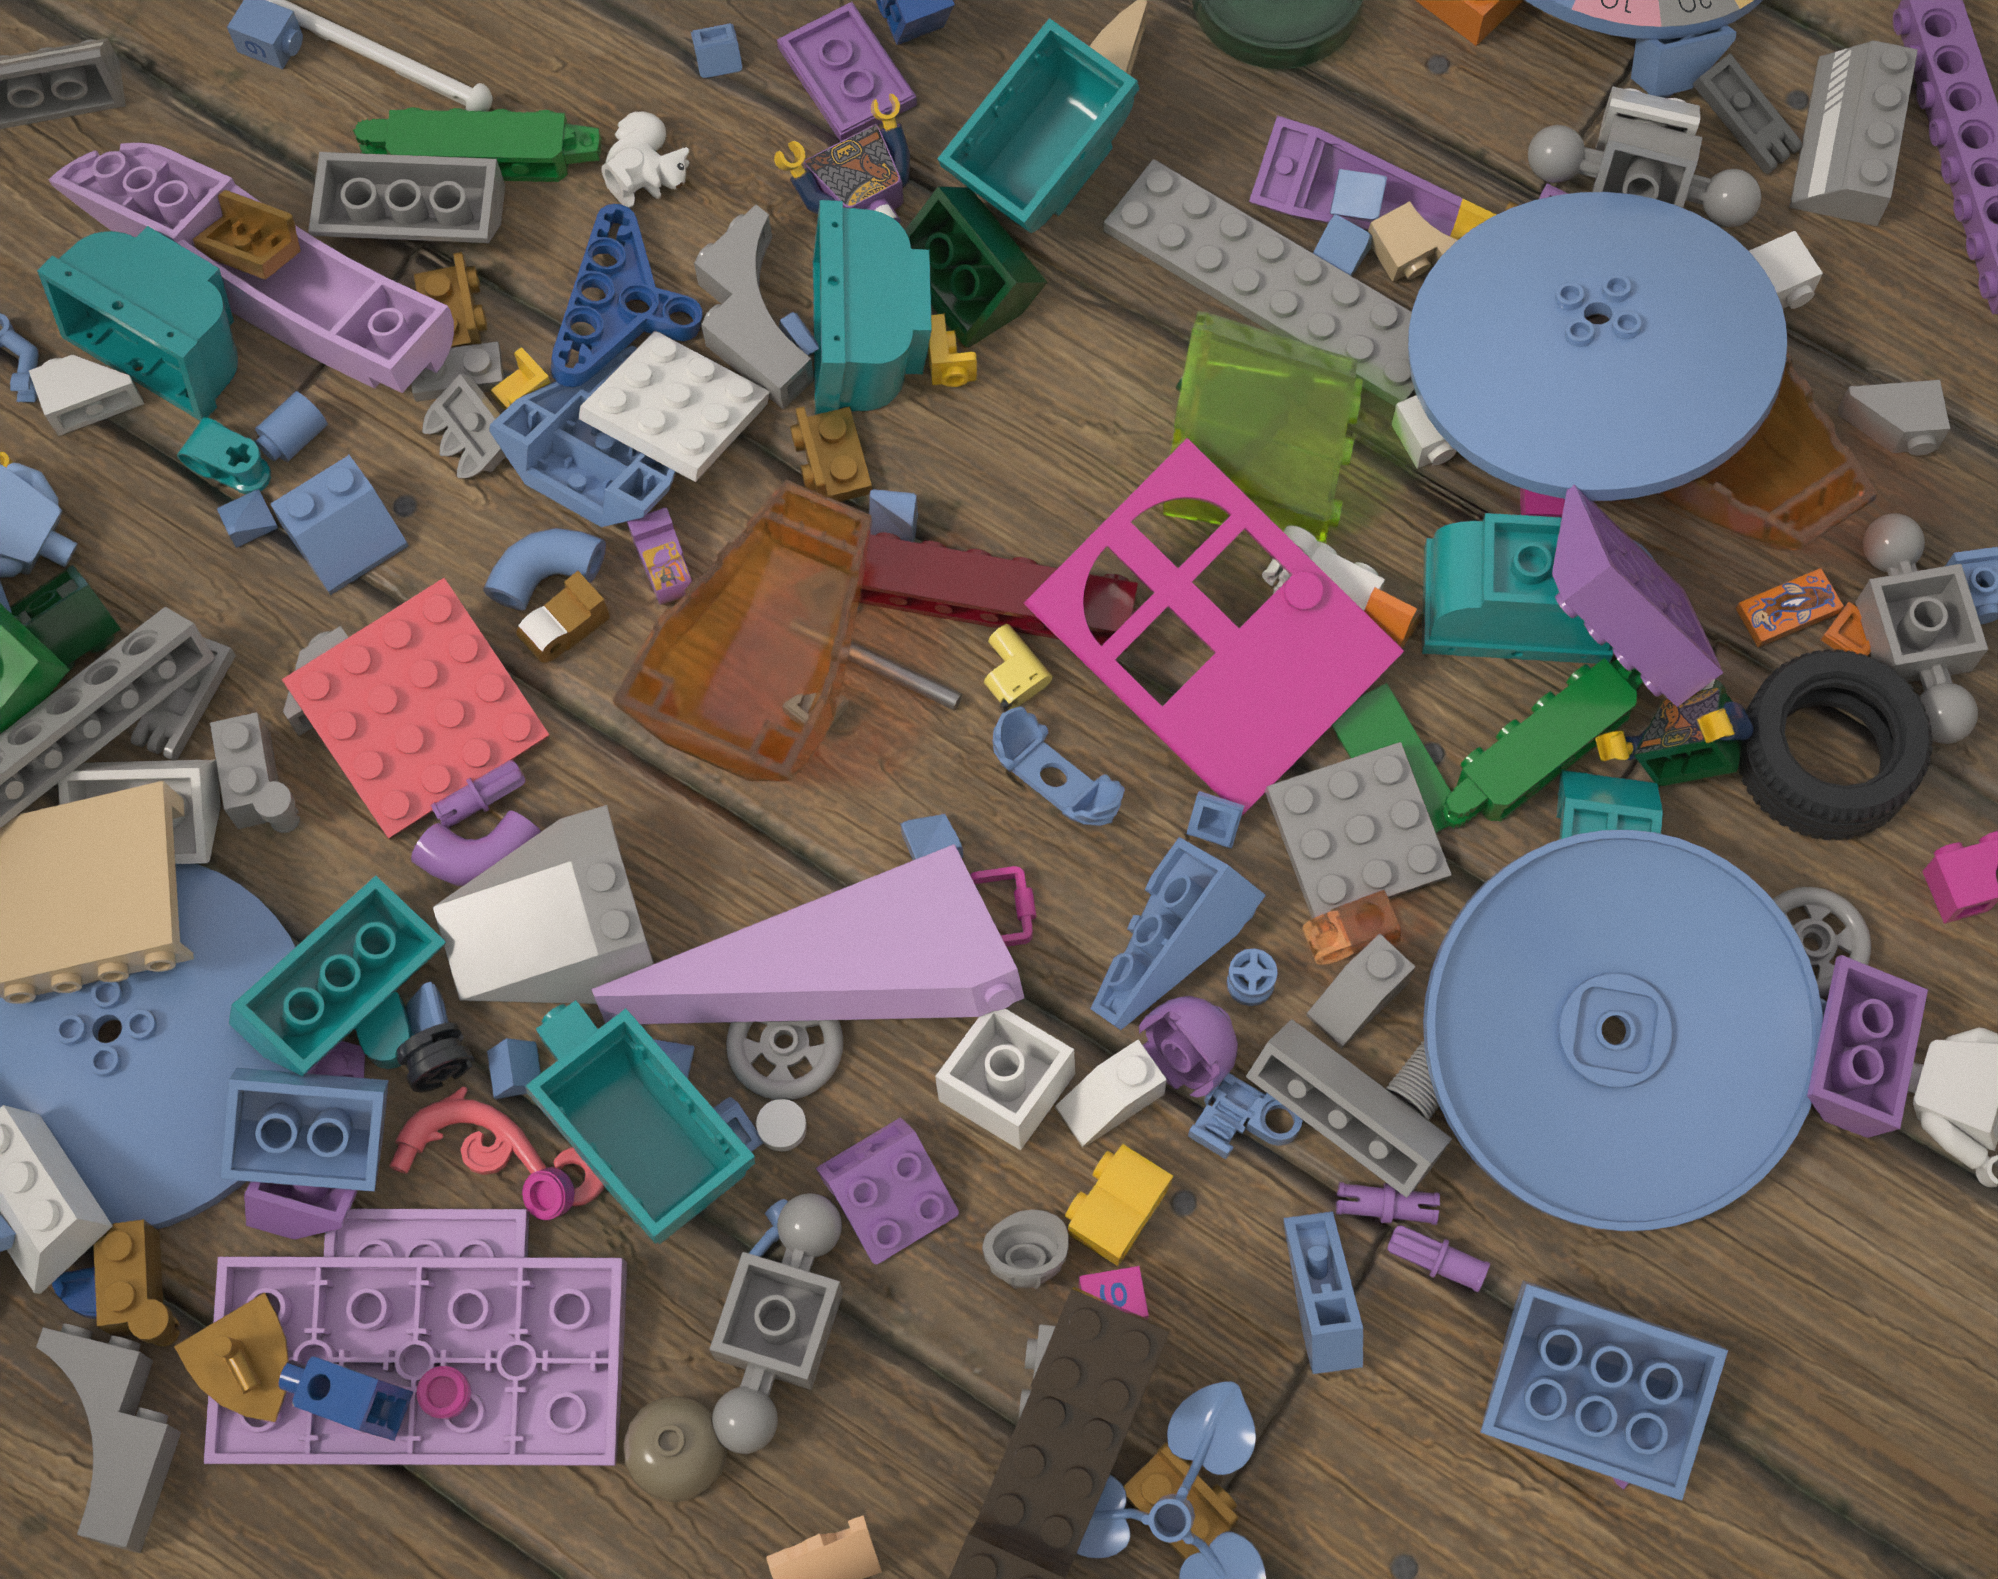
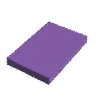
M852 2L777 39L778 49L840 142L874 124L879 125L883 123L877 120L871 113V104L874 99L878 102L879 111L884 115H889L892 112L889 94L895 95L899 100L900 109L897 115L917 105L916 95Z

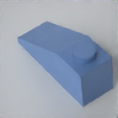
M1333 1211L1283 1218L1301 1327L1312 1374L1363 1367V1325Z

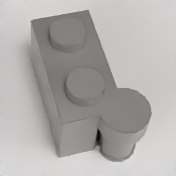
M256 712L211 722L210 726L223 806L238 829L269 822L271 827L277 832L288 833L293 831L300 822V816L297 815L299 811L295 807V799L290 790L278 780L271 733L259 714Z

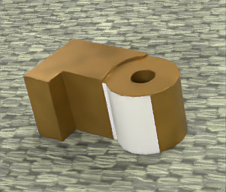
M579 571L564 581L565 588L544 606L528 614L517 628L516 635L541 663L550 662L566 650L569 651L610 619L604 598Z

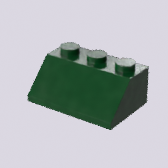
M938 186L905 229L910 240L911 249L929 250L931 305L938 314H944L945 323L952 331H955V335L965 347L973 346L1022 315L1048 283L982 201L968 187Z
M71 565L10 606L11 614L70 670L75 666L74 660L89 650L91 653H95L104 649L114 640L115 636L113 634L121 630L74 565Z

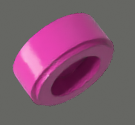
M549 1167L536 1171L528 1176L523 1185L522 1196L527 1210L538 1219L550 1220L562 1216L570 1210L574 1202L575 1193L572 1181L560 1169Z
M438 1366L427 1371L420 1379L416 1392L417 1400L421 1409L432 1417L438 1419L454 1418L465 1410L470 1401V1383L467 1377L459 1370L449 1366Z

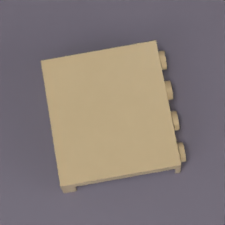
M164 781L19 814L0 828V997L6 1002L22 1004L33 1001L36 995L49 992L72 993L80 990L84 984L99 980L103 982H120L126 980L129 974L145 970L154 972L168 971L173 969L176 963L194 959L193 952L180 943L173 819L185 816L184 799Z

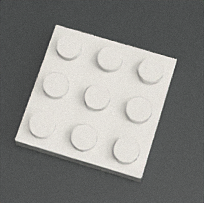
M654 331L580 406L579 420L696 482L768 404L770 391Z

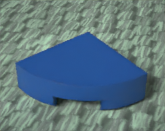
M95 1267L63 1272L52 1283L57 1296L69 1309L77 1314L97 1319Z

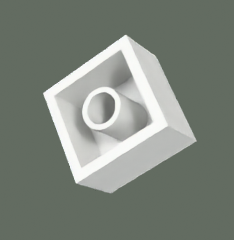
M1007 1009L992 1011L980 1016L935 1076L938 1099L941 1103L1021 1150L1074 1077V1049Z

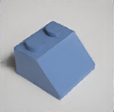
M350 455L271 503L283 529L330 595L408 547L407 541L376 491Z

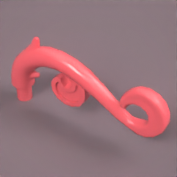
M461 1087L452 1095L420 1109L406 1122L395 1140V1143L399 1146L389 1166L400 1173L408 1174L416 1154L422 1153L428 1142L443 1138V1134L439 1133V1130L449 1125L466 1123L482 1126L491 1131L496 1137L495 1143L490 1147L483 1146L484 1135L480 1131L470 1134L464 1140L461 1147L463 1163L472 1172L482 1175L496 1174L505 1168L513 1152L531 1174L546 1168L523 1130L507 1115L494 1107L475 1100L464 1099L468 1091L466 1087ZM570 1147L562 1151L555 1158L554 1166L561 1170L566 1165L576 1164L585 1170L583 1183L580 1187L574 1188L575 1195L572 1206L575 1207L586 1205L597 1199L605 1187L576 1153L575 1149Z

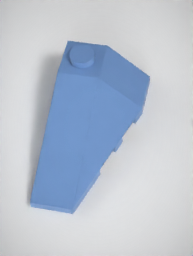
M1180 837L1151 875L1145 891L1151 896L1142 915H1133L1127 928L1133 935L1125 953H1121L1113 958L1091 1007V1010L1120 1030L1238 935L1245 923L1253 917L1256 908L1266 896L1229 865Z

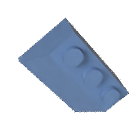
M236 1068L228 1082L220 1179L375 1191L384 1133L389 1080L308 1073L302 1077L294 1072Z

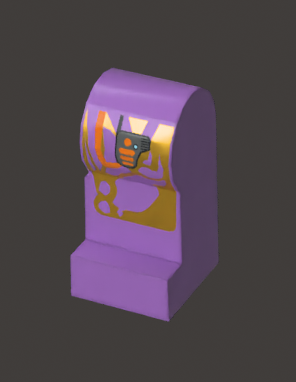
M667 507L648 513L643 518L627 521L633 543L659 605L694 594V586Z

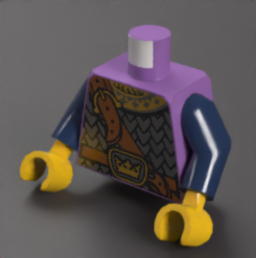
M889 94V101L892 104V112L889 115H884L879 111L876 99L872 101L871 113L877 120L883 122L884 128L881 130L877 124H874L804 160L805 150L803 146L796 141H791L788 143V146L794 153V163L788 162L780 150L775 153L774 162L776 166L781 170L791 172L793 176L790 178V181L810 212L818 215L820 200L843 201L844 208L879 211L892 217L900 224L901 220L894 209L902 205L903 188L909 183L910 152L902 125L896 124L895 116L899 112L900 103L895 95Z

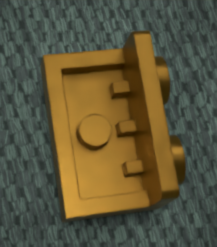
M224 190L218 195L223 216L193 239L195 248L210 259L265 280L301 252L296 226L290 213L228 190Z

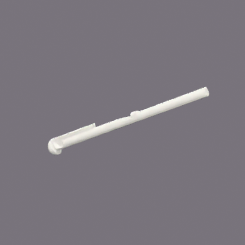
M266 0L294 11L299 26L312 31L318 37L324 40H331L380 63L409 80L465 105L468 111H488L491 108L492 94L489 88L482 83H478L473 88L289 1Z

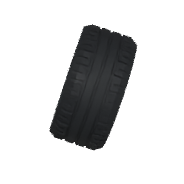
M1824 649L1823 652L1817 650L1811 654L1804 653L1800 657L1792 658L1790 662L1787 661L1781 664L1780 668L1777 667L1762 683L1746 710V714L1753 725V734L1750 738L1742 740L1738 771L1743 776L1742 782L1743 785L1747 786V792L1754 797L1753 801L1755 804L1760 805V809L1764 813L1768 812L1770 814L1769 817L1773 821L1777 820L1779 825L1783 827L1788 826L1789 830L1794 833L1797 831L1800 832V835H1811V838L1831 840L1833 838L1835 840H1843V838H1846L1848 840L1855 836L1860 837L1866 833H1871L1889 822L1902 809L1921 784L1928 770L1927 767L1930 765V756L1933 750L1931 746L1933 744L1932 726L1929 724L1928 714L1925 713L1926 708L1920 702L1921 698L1919 695L1913 692L1914 689L1911 684H1907L1905 678L1899 676L1898 672L1893 668L1887 667V664L1879 663L1873 657L1870 658L1865 654H1856L1849 650L1845 652L1839 649L1835 651ZM1825 705L1844 709L1859 718L1875 736L1881 756L1879 774L1867 782L1843 786L1823 782L1806 772L1790 753L1785 736L1787 717L1801 708Z

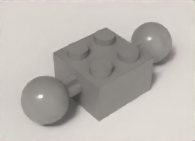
M1615 115L1604 152L1585 147L1580 135L1572 128L1564 125H1551L1543 128L1533 137L1528 148L1529 165L1532 171L1544 181L1560 183L1573 178L1579 173L1596 178L1592 192L1638 195L1674 204L1683 208L1685 200L1702 204L1708 217L1716 224L1724 227H1737L1747 223L1755 216L1761 204V190L1758 182L1752 175L1743 170H1723L1715 174L1711 179L1694 175L1702 137Z
M1899 513L1886 514L1875 519L1868 526L1863 537V550L1867 560L1875 568L1888 573V576L1869 579L1855 602L1861 614L1863 630L1866 639L1869 640L1870 653L1873 658L1877 659L1879 663L1887 664V667L1890 669L1893 668L1898 672L1899 676L1907 680L1906 682L1921 680L1924 692L1920 696V702L1924 704L1926 708L1925 713L1929 716L1933 741L1942 744L1955 743L1967 737L1974 729L1978 719V707L1971 693L1962 686L1953 684L1950 675L1973 671L1987 652V643L1962 565L1956 564L1917 571L1915 564L1921 558L1925 546L1922 529L1916 521L1906 515Z
M807 1193L798 1195L788 1201L782 1208L777 1223L779 1238L786 1248L782 1263L742 1252L709 1349L716 1361L745 1369L740 1387L725 1393L718 1400L712 1414V1424L719 1442L725 1448L735 1453L749 1454L759 1451L775 1435L778 1415L776 1407L769 1397L774 1379L812 1390L843 1296L840 1281L810 1272L814 1259L828 1253L837 1244L842 1230V1221L838 1209L829 1199L818 1194Z

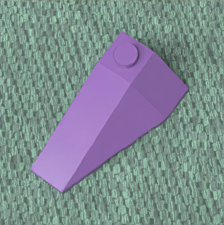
M341 1041L307 1073L364 1078L365 1053L361 1046ZM250 1182L244 1194L246 1226L293 1240L341 1229L358 1190Z

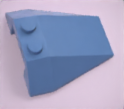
M634 346L621 351L581 386L565 387L555 381L516 399L490 424L489 432L525 485L600 527L643 518L669 492L676 471L579 420L580 406L637 349Z

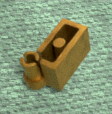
M144 1219L113 1223L112 1227L94 1243L97 1327L111 1336L134 1335L146 1343H153L162 1347L169 1346L180 1335V1330L175 1328V1326H180V1323L173 1316L170 1309L163 1304L160 1232Z

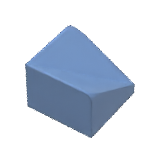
M870 490L869 534L891 533L904 541L914 542L918 519L917 495L906 492Z
M946 814L917 818L900 823L901 834L913 860L955 844L961 858H963L962 844Z

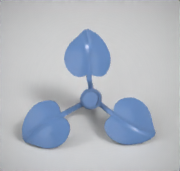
M1232 1381L1211 1384L1199 1389L1185 1399L1172 1415L1168 1426V1446L1171 1452L1179 1458L1193 1460L1177 1494H1168L1160 1498L1150 1513L1133 1508L1125 1509L1127 1502L1126 1491L1120 1481L1110 1475L1077 1554L1089 1558H1106L1119 1553L1130 1541L1131 1532L1126 1519L1132 1518L1141 1521L1145 1525H1149L1152 1533L1161 1541L1171 1543L1183 1539L1186 1544H1192L1199 1549L1200 1552L1190 1555L1184 1561L1179 1579H1266L1262 1558L1255 1546L1245 1537L1235 1532H1224L1218 1535L1208 1546L1202 1538L1196 1536L1190 1530L1194 1524L1195 1512L1187 1496L1201 1466L1203 1465L1208 1471L1217 1475L1233 1473L1242 1468L1250 1459L1256 1443L1255 1424L1240 1386Z

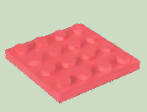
M445 578L282 679L389 840L432 813L431 804L439 802L468 785L467 779L471 778L472 781H475L507 761L514 760L549 737V733Z

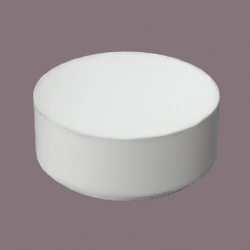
M777 1099L767 1103L760 1110L757 1116L756 1127L761 1140L768 1148L775 1151H789L803 1141L807 1131V1122L802 1109L796 1103L786 1099Z

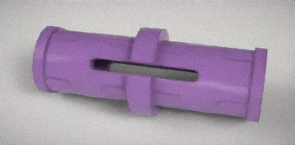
M1344 1182L1338 1183V1197L1356 1198L1358 1202L1336 1201V1214L1380 1217L1381 1223L1390 1224L1392 1219L1437 1225L1439 1210L1420 1209L1418 1205L1440 1206L1439 1192L1413 1191L1406 1198L1388 1183H1384L1383 1188L1345 1184Z

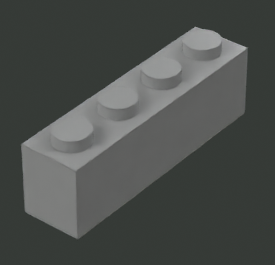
M1292 1019L1268 1041L1246 1075L1249 1080L1406 1198L1429 1173L1452 1140L1450 1136Z

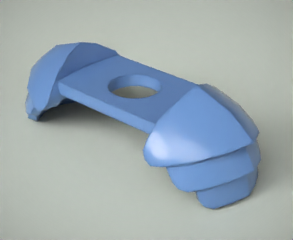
M1019 706L1001 714L993 731V749L1004 768L1009 772L1012 771L1061 810L1062 814L1067 818L1087 825L1101 826L1112 823L1114 816L1117 815L1121 806V800L1125 791L1124 786H1121L1119 781H1112L1106 774L1101 775L1095 781L1091 780L1044 742L1048 735V728L1045 725L1038 724L1036 716L1032 713H1027L1024 707ZM1047 767L1058 768L1065 774L1067 782L1059 787L1049 786L1041 779L1040 772Z

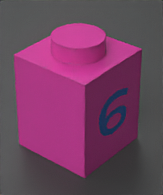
M1140 1266L1079 1276V1289L1148 1319L1149 1315Z

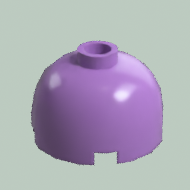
M1185 996L1168 1000L1149 1013L1139 1026V1034L1146 1029L1148 1039L1143 1044V1047L1167 1079L1166 1082L1175 1089H1178L1183 1084L1191 1089H1195L1190 1096L1201 1097L1208 1095L1224 1080L1235 1064L1238 1043L1229 1015L1222 1008L1201 998Z

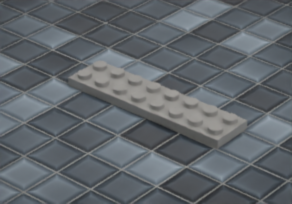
M1154 159L1151 161L1104 221L1103 231L1391 405L1396 407L1397 403L1411 398L1415 394L1408 360L1411 311Z

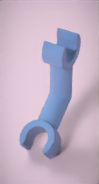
M0 313V325L3 327L0 331V347L5 346L19 356L17 373L12 374L10 390L18 391L17 402H35L37 393L29 370L37 368L39 351L36 346L16 333L9 319Z

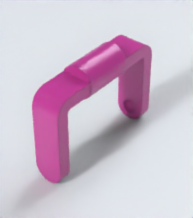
M1012 866L971 873L970 876L974 884L1009 879L1016 880L1017 889L1014 891L1017 919L1022 922L1023 932L1001 935L1006 947L1029 943L1033 938L1031 920L1037 916L1033 889L1026 887L1024 871L1020 867Z

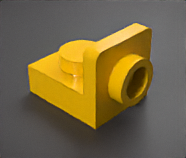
M944 314L931 315L932 331L928 355L932 385L943 384L948 387H958L967 382L976 381V353H957L955 331H946Z

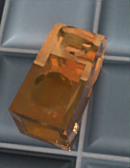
M1385 889L1333 908L1330 912L1306 922L1302 927L1315 962L1318 965L1337 962L1352 954L1361 952L1379 933L1391 944L1401 942V928Z

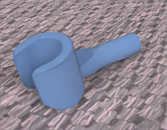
M786 1199L776 1202L765 1212L773 1227L765 1232V1235L749 1254L762 1257L771 1245L779 1239L777 1229L778 1217L782 1208L788 1202Z

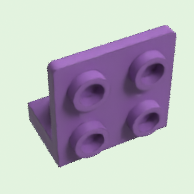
M901 1117L816 1167L824 1185L836 1197L868 1257L874 1264L881 1263L955 1218L959 1213L916 1132Z

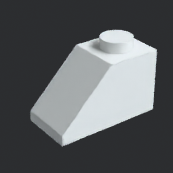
M75 355L48 360L40 367L29 370L44 415L58 436L144 404L142 396L129 375Z
M1136 1040L1098 1065L1055 1106V1109L1084 1148L1163 1096L1167 1079L1140 1041Z

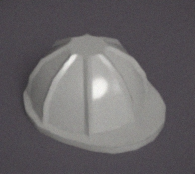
M1033 1209L1018 1211L996 1224L985 1235L982 1251L991 1272L999 1279L1004 1280L1014 1289H1037L1041 1284L1060 1272L1062 1264L1066 1261L1068 1231L1065 1223L1058 1216L1047 1211Z

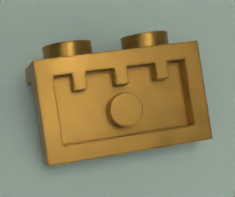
M457 252L453 253L455 266L414 274L417 292L449 307L454 320V336L451 348L482 344L480 332L488 331L483 305H475L473 293L481 292L475 265L467 267L463 253Z
M804 406L795 408L797 424L791 425L790 431L796 453L805 451L808 464L800 465L806 491H816L819 506L869 495L870 490H872V484L850 407L807 417Z
M1165 1442L1158 1449L1157 1454L1123 1486L1128 1502L1135 1509L1150 1513L1160 1498L1168 1494H1177L1193 1460L1177 1457L1171 1452L1168 1444ZM1197 1475L1187 1496L1195 1512L1194 1524L1190 1530L1210 1546L1218 1535L1229 1532L1237 1524L1239 1518L1233 1511L1238 1506L1221 1486L1215 1484L1210 1488ZM1183 1539L1177 1542H1167L1184 1561L1190 1555L1200 1552L1197 1547L1192 1544H1186Z

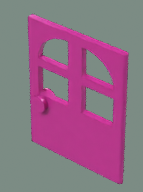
M1188 438L1024 602V605L1220 798L1244 805L1242 815L1265 793L1266 787L1274 784L1404 652L1388 634ZM1178 499L1205 501L1219 507L1230 515L1179 568L1131 523L1148 509L1161 503ZM1245 530L1291 577L1238 628L1192 582ZM1107 547L1154 594L1101 646L1095 640L1087 625L1083 597L1089 572L1097 558ZM1168 607L1215 654L1161 706L1116 659Z

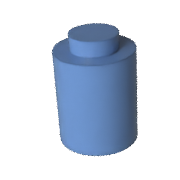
M295 391L255 428L259 435L255 442L271 460L276 461L280 457L288 462L318 435L328 423L321 412L304 395Z

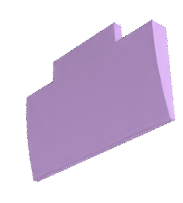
M350 1209L341 1229L325 1232L324 1257H218L214 1322L259 1295L266 1293L278 1315L286 1336L289 1361L295 1360L307 1364L310 1357L315 1356L413 1391V1395L395 1441L361 1432L292 1406L294 1394L287 1391L276 1422L245 1417L221 1406L208 1395L204 1464L616 1466L623 1370L627 1262L623 1258H528L529 1211L527 1209ZM438 1366L455 1368L462 1372L470 1383V1401L465 1410L454 1418L438 1419L426 1414L418 1403L416 1393L418 1383L422 1376L432 1368Z

